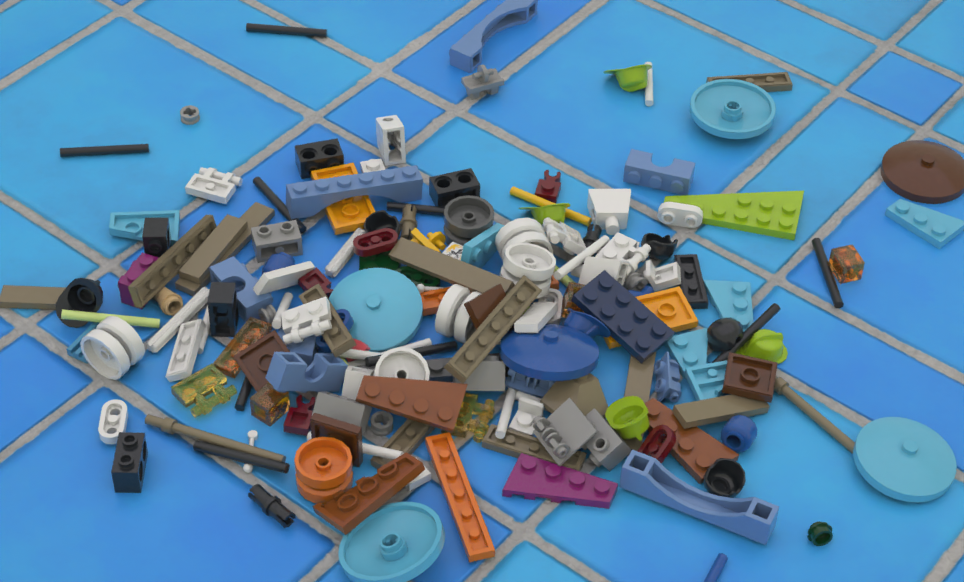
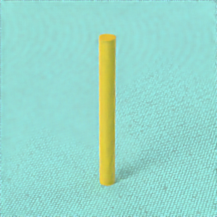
M514 186L510 189V195L539 207L556 204ZM566 208V218L586 226L591 224L592 218Z

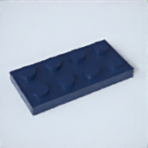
M605 270L576 292L571 299L586 314L601 321L611 332L610 336L641 364L667 343L675 333Z

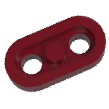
M382 228L359 235L353 240V251L358 256L368 257L392 250L398 242V234L393 229Z
M666 425L656 426L642 443L638 452L656 458L662 464L676 443L675 432Z

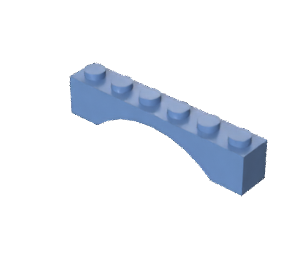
M505 0L498 5L495 10L486 15L480 23L476 24L472 30L451 46L449 50L450 65L468 73L474 71L482 63V49L485 43L493 35L506 28L526 24L537 14L538 0Z
M417 165L286 184V207L291 219L314 216L335 202L355 196H383L399 203L421 200L423 178Z
M633 449L622 466L620 488L764 545L767 544L775 528L779 506L756 497L728 498L704 492L676 477L656 458Z

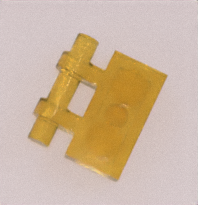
M212 363L171 386L172 394L186 408L193 403L197 405L190 409L191 414L195 418L201 414H208L212 411L213 407L220 403L225 404L230 401V397L237 394L234 385L226 389L223 387L227 384V378ZM212 392L215 394L214 396L208 399L205 398V396L211 394Z
M465 393L455 428L451 435L466 438L467 432L471 431L474 432L473 440L479 443L482 442L489 429V420L493 418L495 413V402L487 399L485 404L478 403V395ZM473 415H479V420L472 419ZM441 429V433H442V434L448 432V431H445V430H442V429Z

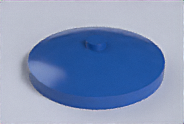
M546 323L538 333H516L514 328L508 331L500 342V357L506 366L524 376L548 381H565L577 379L591 373L598 364L599 347L590 336L577 329Z

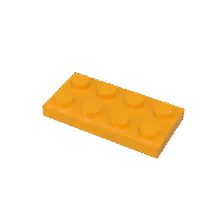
M348 163L311 171V179L340 177L358 174L354 163ZM368 195L346 198L324 208L335 235L356 231L357 228L364 229L363 225L366 218L375 212Z
M680 286L636 297L674 332L698 326V319ZM611 336L603 337L609 349L621 346Z

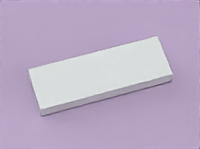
M311 261L263 273L253 287V291L257 295H262L298 285V279L313 270L315 266Z
M534 302L514 323V331L516 333H538L558 311V302Z
M202 319L180 325L165 376L169 382L191 377L206 325Z

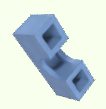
M631 149L625 163L623 182L688 195L694 178V162L674 158L671 165L659 167L652 163L653 153Z
M233 256L209 267L211 282L236 283L239 316L244 322L249 325L260 320L258 310L260 308L266 309L268 305L273 303V298L270 292L257 295L253 291V287L258 282V279L248 272L245 264L240 263Z
M274 352L265 378L276 391L286 393L287 391H298L301 393H307L308 391L339 392L348 365L339 356L335 358L333 353H315L312 363L308 366L295 352Z

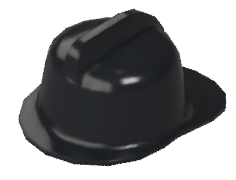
M77 278L66 287L56 302V313L62 323L75 328L88 323V321L61 319L62 309L96 313L103 303V290L100 286V281Z

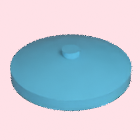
M719 79L707 82L694 91L690 101V114L694 122L706 132L728 139H747L764 133L772 126L776 112L774 100L764 89L750 82L737 79Z
M368 268L354 272L339 282L329 297V301L335 310L346 309L349 311L354 320L349 333L353 339L367 344L370 347V352L381 353L404 346L416 335L423 319L422 298L417 287L405 275L391 269Z
M884 417L873 420L861 429L853 447L854 462L862 477L881 493L897 500L917 503L937 499L947 492L956 475V459L948 443L933 429L911 419Z
M396 502L381 506L347 535L344 534L338 551L340 564L347 577L353 582H407L423 573L438 558L445 542L444 527L438 514L424 504Z

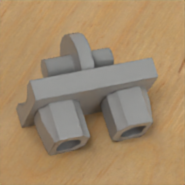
M482 64L478 65L476 73L462 77L461 83L466 88L469 98L474 100L480 97L481 91H486L491 95L498 93L499 86L504 85V79L499 76L496 68L487 69Z

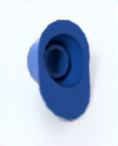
M567 308L569 314L563 322V326L577 329L592 339L596 336L609 337L611 335L609 329L595 317Z

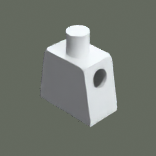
M397 115L376 118L377 145L384 165L406 163L404 125ZM389 145L394 146L395 149H394V150H390Z
M588 189L587 208L594 228L597 224L602 230H606V233L609 235H615L620 229L627 228L631 189Z
M587 256L584 264H580L570 274L579 277L577 286L580 289L583 288L581 285L585 286L604 270L623 286L630 262Z

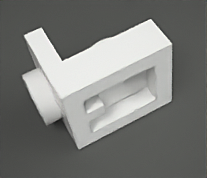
M521 397L518 403V411L508 429L534 437L533 419L537 416L543 417L544 405L535 400Z

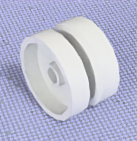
M518 218L508 222L499 230L495 238V246L502 261L506 248L515 243L535 244L553 254L552 246L541 224L535 219Z
M515 243L508 246L505 250L503 266L499 276L513 281L514 285H516L522 276L525 275L542 290L536 297L538 299L544 297L549 292L551 276L556 266V258L547 249L538 245Z
M458 284L452 285L443 296L435 319V331L448 338L454 336L458 342L464 344L476 331L464 303L481 293L476 291L470 294L468 288Z
M115 316L106 317L97 325L96 329L87 333L80 342L82 353L89 364L99 374L113 380L121 378L129 370L130 366L135 365L145 354L144 344L138 333L126 321Z
M405 347L393 348L381 355L373 372V376L429 381L430 375L427 361L422 355L411 348Z

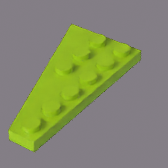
M804 191L665 196L664 202H675L699 207L703 211L702 224L795 240Z

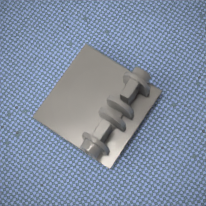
M570 397L547 419L541 416L533 419V428L535 429L533 433L558 466L567 461L597 433V430Z

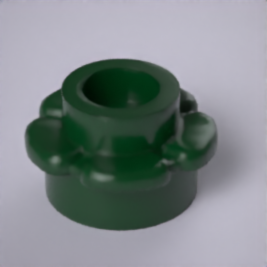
M815 522L810 526L807 538L816 546L826 545L833 538L832 527L827 522Z

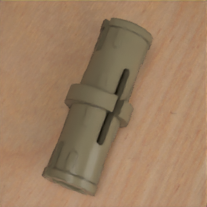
M412 204L403 206L402 219L399 222L401 227L400 238L403 237L408 240L413 238L411 231L417 228L418 224L416 220L417 208L413 205L411 211Z

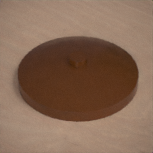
M923 140L905 141L892 146L883 156L881 176L884 182L892 191L906 199L919 203L940 204L955 200L964 193V159L957 152L944 145Z

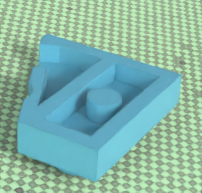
M708 328L674 335L664 344L671 358L679 364V372L682 378H685V368L706 364Z
M727 360L685 368L684 375L696 401L720 397L725 394L722 392Z

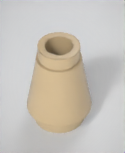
M165 286L155 295L162 312L166 315L174 316L183 307L182 297Z

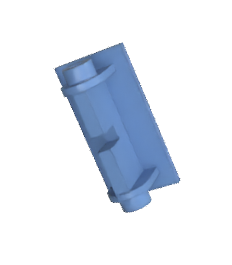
M666 352L661 360H657L654 366V373L656 374L655 391L657 392V400L659 402L663 398H667L671 402H677L681 397V387L678 382L680 380L679 364L676 360L669 359V352Z

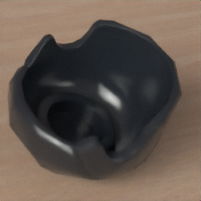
M384 210L372 213L366 218L363 225L365 233L382 228H390L395 230L399 237L401 231L397 218L389 215Z
M647 233L642 238L641 247L644 244L650 245L651 251L648 253L650 258L666 260L675 252L678 240L675 239L672 243L670 235L661 237L658 234Z
M731 317L720 318L714 321L707 329L709 346L714 351L733 349L737 337L743 339L742 324Z
M726 458L717 459L706 470L703 480L704 487L709 493L728 498L736 497L746 482L745 471L741 465L732 459Z

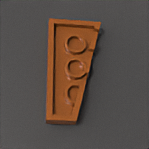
M364 375L356 402L453 433L468 384Z
M655 398L645 402L648 408L650 423L648 431L651 432L658 425H666L675 432L676 443L669 453L699 484L703 483L706 470L717 459L738 460L739 454L697 426L684 429L672 410Z
M406 452L378 468V474L372 477L364 476L355 481L357 486L346 492L340 490L332 495L334 499L325 504L319 502L312 507L317 515L347 535L425 470V467L421 461Z

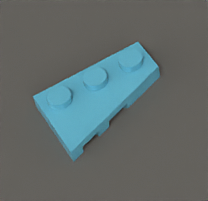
M903 199L897 200L886 208L885 216L938 249L964 231V220Z
M179 210L110 213V235L143 241L142 235L145 218H169L172 246L179 240Z
M496 223L465 243L461 261L482 268L497 251L495 238L499 230L505 225Z
M703 280L705 290L711 297L710 302L719 313V319L730 317L736 319L742 324L744 332L753 323L750 282Z

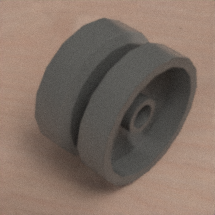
M470 195L460 196L451 200L444 209L445 242L450 245L453 241L464 246L465 243L493 226L494 210L492 205L485 199Z

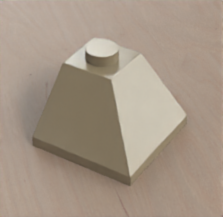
M591 373L577 379L556 381L540 400V403L550 413L559 408L569 397L585 416L595 408L606 418L605 412L608 408L599 380Z

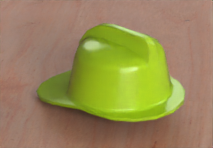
M636 65L625 69L607 70L604 73L616 75L618 83L623 90L634 92L647 86L648 70L652 68V65Z
M558 203L542 207H522L519 209L531 210L533 218L542 226L543 220L547 217L558 223L560 221L564 223L566 208L570 204Z
M761 329L754 333L751 339L736 354L778 362L777 364H780L786 360L788 352L783 344L782 333H776L770 329Z
M627 396L618 399L605 412L608 423L623 439L636 437L639 441H642V434L650 426L648 408L643 400L637 396Z

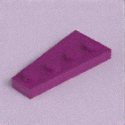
M521 453L502 490V496L512 497V494L524 495V499L535 500L536 497L549 498L551 502L561 503V501L566 500L574 501L575 505L609 509L618 490V483Z

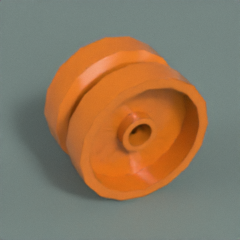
M318 437L303 443L296 451L294 459L296 485L298 492L304 499L313 503L321 502L325 504L334 499L332 495L340 490L346 492L352 488V455L350 448L344 442L332 437Z

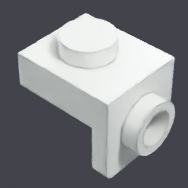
M651 260L646 261V270L643 271V275L647 280V284L650 283L655 292L681 284L680 266L677 262L655 268Z

